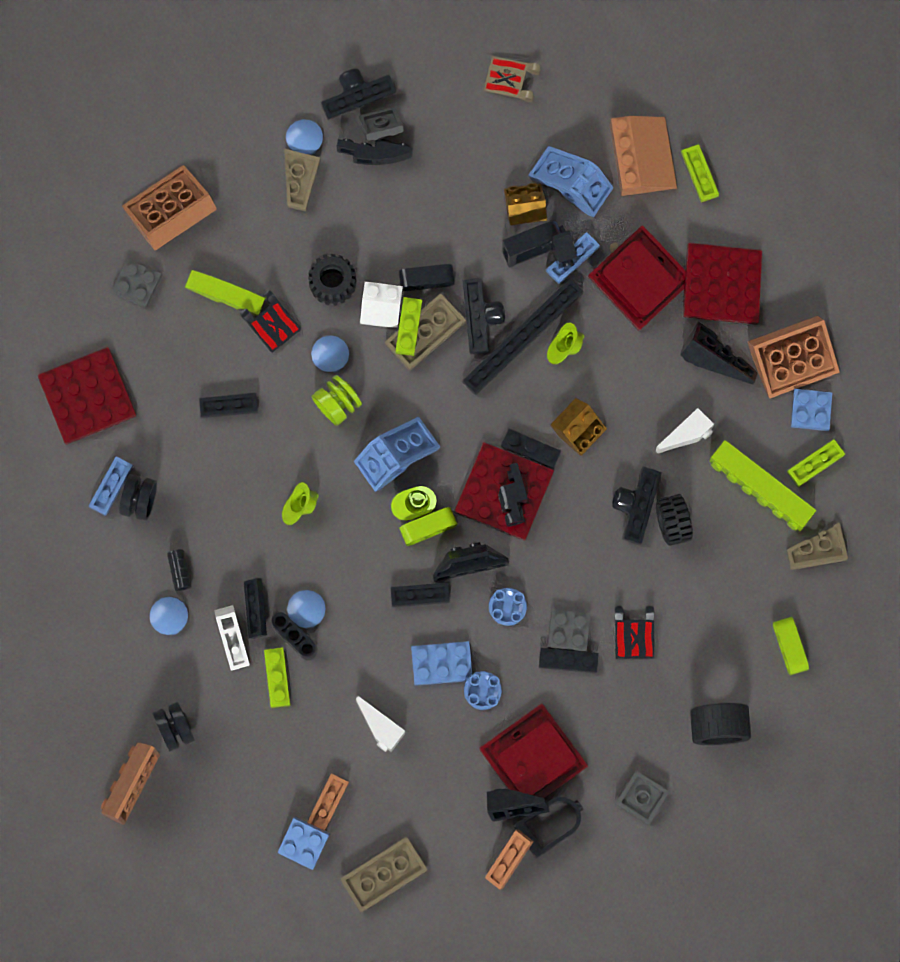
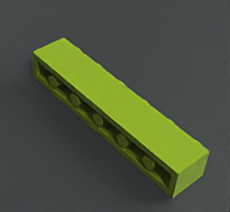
M726 440L710 458L709 462L712 463L711 466L716 471L725 473L727 475L726 478L730 482L738 483L742 486L741 489L746 494L755 496L757 498L756 501L760 505L769 507L773 510V515L779 519L783 518L788 522L787 525L795 531L799 530L801 532L817 511Z

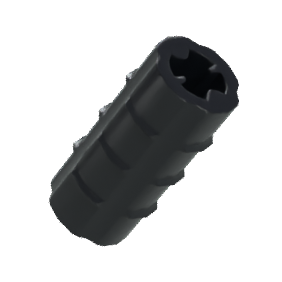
M178 549L168 552V563L175 591L190 589L192 586L184 550Z

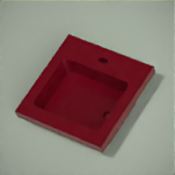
M643 225L588 275L590 280L638 331L685 289V270Z
M543 703L479 748L507 789L541 798H546L588 767ZM517 732L520 733V735L517 736V737H514V736H513V735H515Z

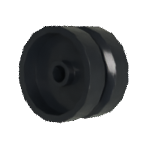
M129 474L123 488L119 513L120 515L130 517L135 511L137 519L147 521L155 501L157 480L146 478L141 485L140 476Z
M178 702L168 707L171 715L170 719H168L163 709L153 712L169 752L179 748L177 735L180 736L182 742L186 745L195 741L190 730L192 728L185 712L183 713Z

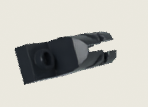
M518 463L510 464V470L507 471L509 481L513 483L501 486L498 494L502 511L509 513L505 515L507 527L525 522L523 505L521 506V504L527 503L528 498Z

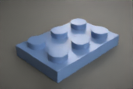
M469 641L411 646L415 686L464 682L472 675Z

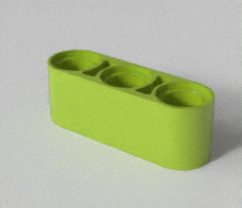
M446 507L399 527L406 546H411L453 529L458 524L451 507Z
M788 617L773 622L774 632L789 675L809 670L808 661L794 619Z

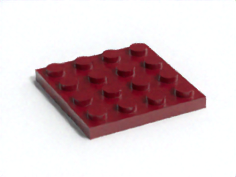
M688 243L683 317L757 325L759 323L762 250Z
M108 347L37 375L65 445L136 417Z
M483 442L454 513L526 541L554 470ZM518 463L528 498L527 503L521 504V506L523 505L525 522L507 527L505 515L509 513L502 511L498 494L501 486L513 483L509 481L507 471L510 470V464Z

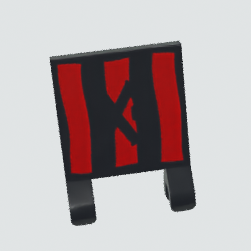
M268 290L263 294L264 298L271 304L256 318H253L247 309H244L240 316L248 323L269 351L273 353L299 332L301 328L280 304L274 294Z
M616 606L614 609L615 659H654V607L647 606L645 608L646 620H623V607Z

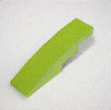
M191 270L185 284V288L217 303L222 302L235 309H247L250 314L255 316L259 315L265 300L264 297L194 270Z

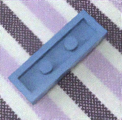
M587 232L574 243L577 255V262L574 263V266L564 269V267L559 269L555 261L546 269V272L558 284L563 282L600 247Z
M116 456L90 502L89 508L107 516L134 466Z

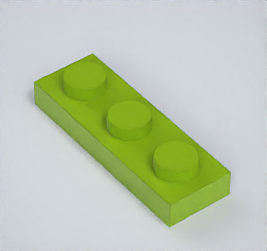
M700 145L681 150L682 157L701 203L719 197V192Z
M403 297L396 354L415 355L422 308L421 299Z
M833 439L789 469L787 473L797 487H800L844 457L845 453L835 439Z
M284 648L264 650L271 708L290 706Z

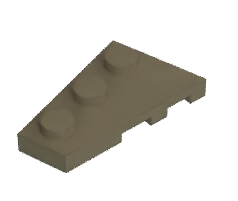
M284 149L287 205L289 208L306 212L321 159L320 157Z
M840 523L818 533V535L809 540L807 539L787 549L786 552L790 570L847 561L848 559Z

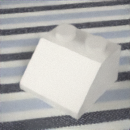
M365 281L360 324L398 329L403 286Z

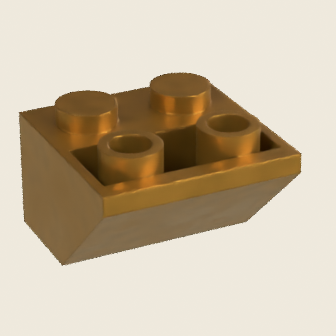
M530 183L527 186H510L504 189L510 225L547 221L546 200L541 184Z
M577 398L550 424L557 435L580 456L607 429L592 408Z

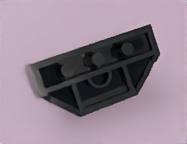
M480 542L470 544L468 548L464 549L462 547H455L450 549L451 551L447 552L433 574V581L437 582L509 566V558L486 544L481 545Z

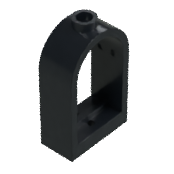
M556 221L547 222L502 240V254L508 267L510 268L552 251L551 238L566 232L564 226H559Z
M557 797L547 802L548 807L558 803L570 806L576 814V824L571 830L544 848L541 847L526 824L539 814L526 816L514 825L516 830L519 829L534 841L529 850L535 859L576 832L581 822V811L584 810L578 800L574 802L565 797Z

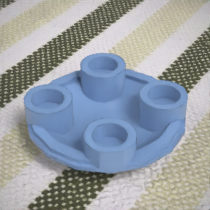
M302 119L295 121L290 125L286 133L288 148L304 154H315L323 141L321 128L311 120Z
M330 335L316 341L311 355L316 367L322 371L336 373L347 363L349 350L342 339Z
M502 588L497 590L490 598L489 612L492 618L499 624L505 626L515 625L526 614L527 603L525 596L516 589Z
M303 590L294 594L287 606L289 618L297 626L303 628H314L321 622L326 610L322 597L310 590Z
M161 598L151 608L150 622L159 633L176 635L187 623L188 610L184 603L177 598Z
M486 671L472 674L464 686V697L468 704L479 710H486L496 706L502 693L499 678Z

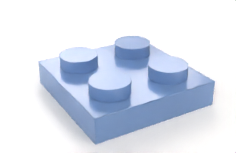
M794 389L791 427L829 431L832 392Z
M294 817L278 853L313 870L330 833Z

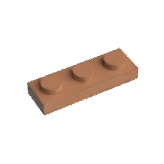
M331 774L307 823L326 831L349 782Z
M519 829L515 830L485 878L498 889H503L534 841Z

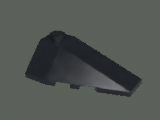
M698 322L683 345L680 356L686 362L692 363L697 367L753 385L758 373L744 359L735 357L729 345L724 346L717 340L719 336L715 332Z

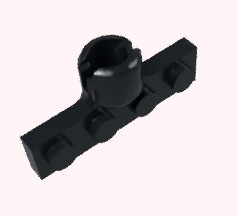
M355 68L343 72L339 77L343 93L322 101L321 106L327 120H330L392 95L397 91L390 74L366 83L359 69Z
M481 277L462 280L470 354L490 352L487 329L490 325L503 324L505 322L504 306L500 301L489 303L484 301Z
M642 467L635 491L623 487L616 490L612 507L628 515L622 540L639 546L642 544L662 472Z

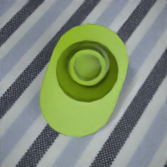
M566 323L563 325L551 342L547 351V359L550 363L558 364L568 355H574L580 351L584 335L577 331L575 324Z
M301 482L295 487L283 507L282 519L287 525L296 523L302 515L312 513L316 507L319 495L317 492L310 490L305 482Z
M425 486L407 489L398 493L392 499L391 511L400 520L407 521L418 518L433 511L437 502L436 495L430 488Z

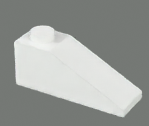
M697 408L657 446L656 452L662 453L698 442L702 438L707 439L713 433L711 429L714 423Z
M233 605L214 610L231 671L249 666Z
M358 696L356 702L375 740L378 742L376 745L385 752L387 749L392 752L405 735V730Z

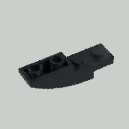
M347 138L343 140L338 139L336 145L337 152L353 155V163L363 165L392 164L413 156V147H410V145L405 143L398 145L386 139L376 140L375 147L366 142L361 144L354 143L353 140Z

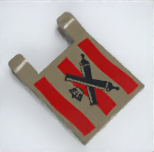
M492 56L483 91L532 102L534 98L533 92L522 90L526 72L539 75L541 71L540 65Z

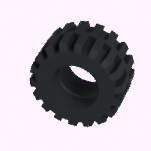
M327 254L323 255L324 259H320V257L316 259L317 263H313L311 270H309L310 291H312L315 298H318L319 302L325 301V305L333 303V306H335L337 302L342 304L346 298L349 300L351 293L354 294L356 274L354 267L350 265L348 259L344 260L341 255L339 257H336L335 254H331V257H328ZM329 272H337L344 278L343 282L334 288L323 285L321 279Z
M681 494L657 499L656 514L666 544L672 546L691 541L693 537L691 518L686 502Z

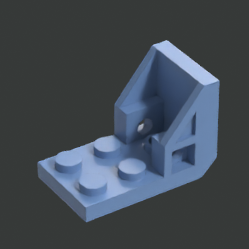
M550 146L547 147L528 175L533 181L558 189L568 201L591 217L596 215L614 188L600 168L590 160Z
M417 417L376 437L359 454L354 463L376 492L403 473L411 463L436 452L440 445L420 417Z

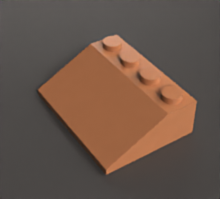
M624 116L611 118L610 131L621 196L677 189L665 117Z
M184 165L122 205L124 211L154 251L217 210L209 193Z
M819 316L748 341L753 361L769 399L840 373L825 321Z
M137 742L136 746L131 747L128 753L130 758L127 764L123 763L119 770L121 775L118 781L113 782L110 788L112 793L109 799L105 798L101 805V813L104 816L125 825L160 757V754L153 746Z

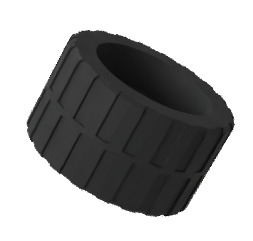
M717 703L694 707L690 710L692 742L694 744L726 745L751 739L749 706L746 704Z

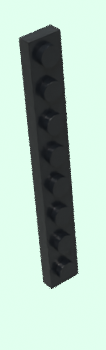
M569 279L479 364L462 383L476 396L571 306L584 291Z

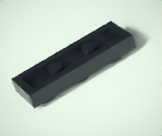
M256 393L199 398L201 418L258 413Z
M509 428L501 444L502 448L551 469H554L561 450Z
M262 578L244 581L248 639L266 636L267 626Z
M448 582L390 587L392 607L450 603Z
M540 648L539 668L597 674L599 653Z

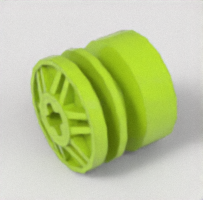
M335 375L332 377L334 384L330 381L326 383L329 392L320 388L311 398L320 411L335 426H338L347 419L344 409L353 413L355 412L353 406L359 408L362 406V403L355 390L341 377Z

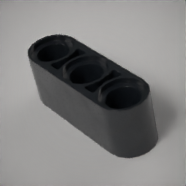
M451 264L399 270L400 286H403V291L450 287L455 284L453 265Z
M278 612L274 614L272 625L275 631L304 660L313 659L317 652L314 642L285 613ZM279 618L286 620V624L282 627L275 624ZM292 632L299 633V638L295 641L289 639V635ZM305 646H311L313 651L310 654H304L302 649Z

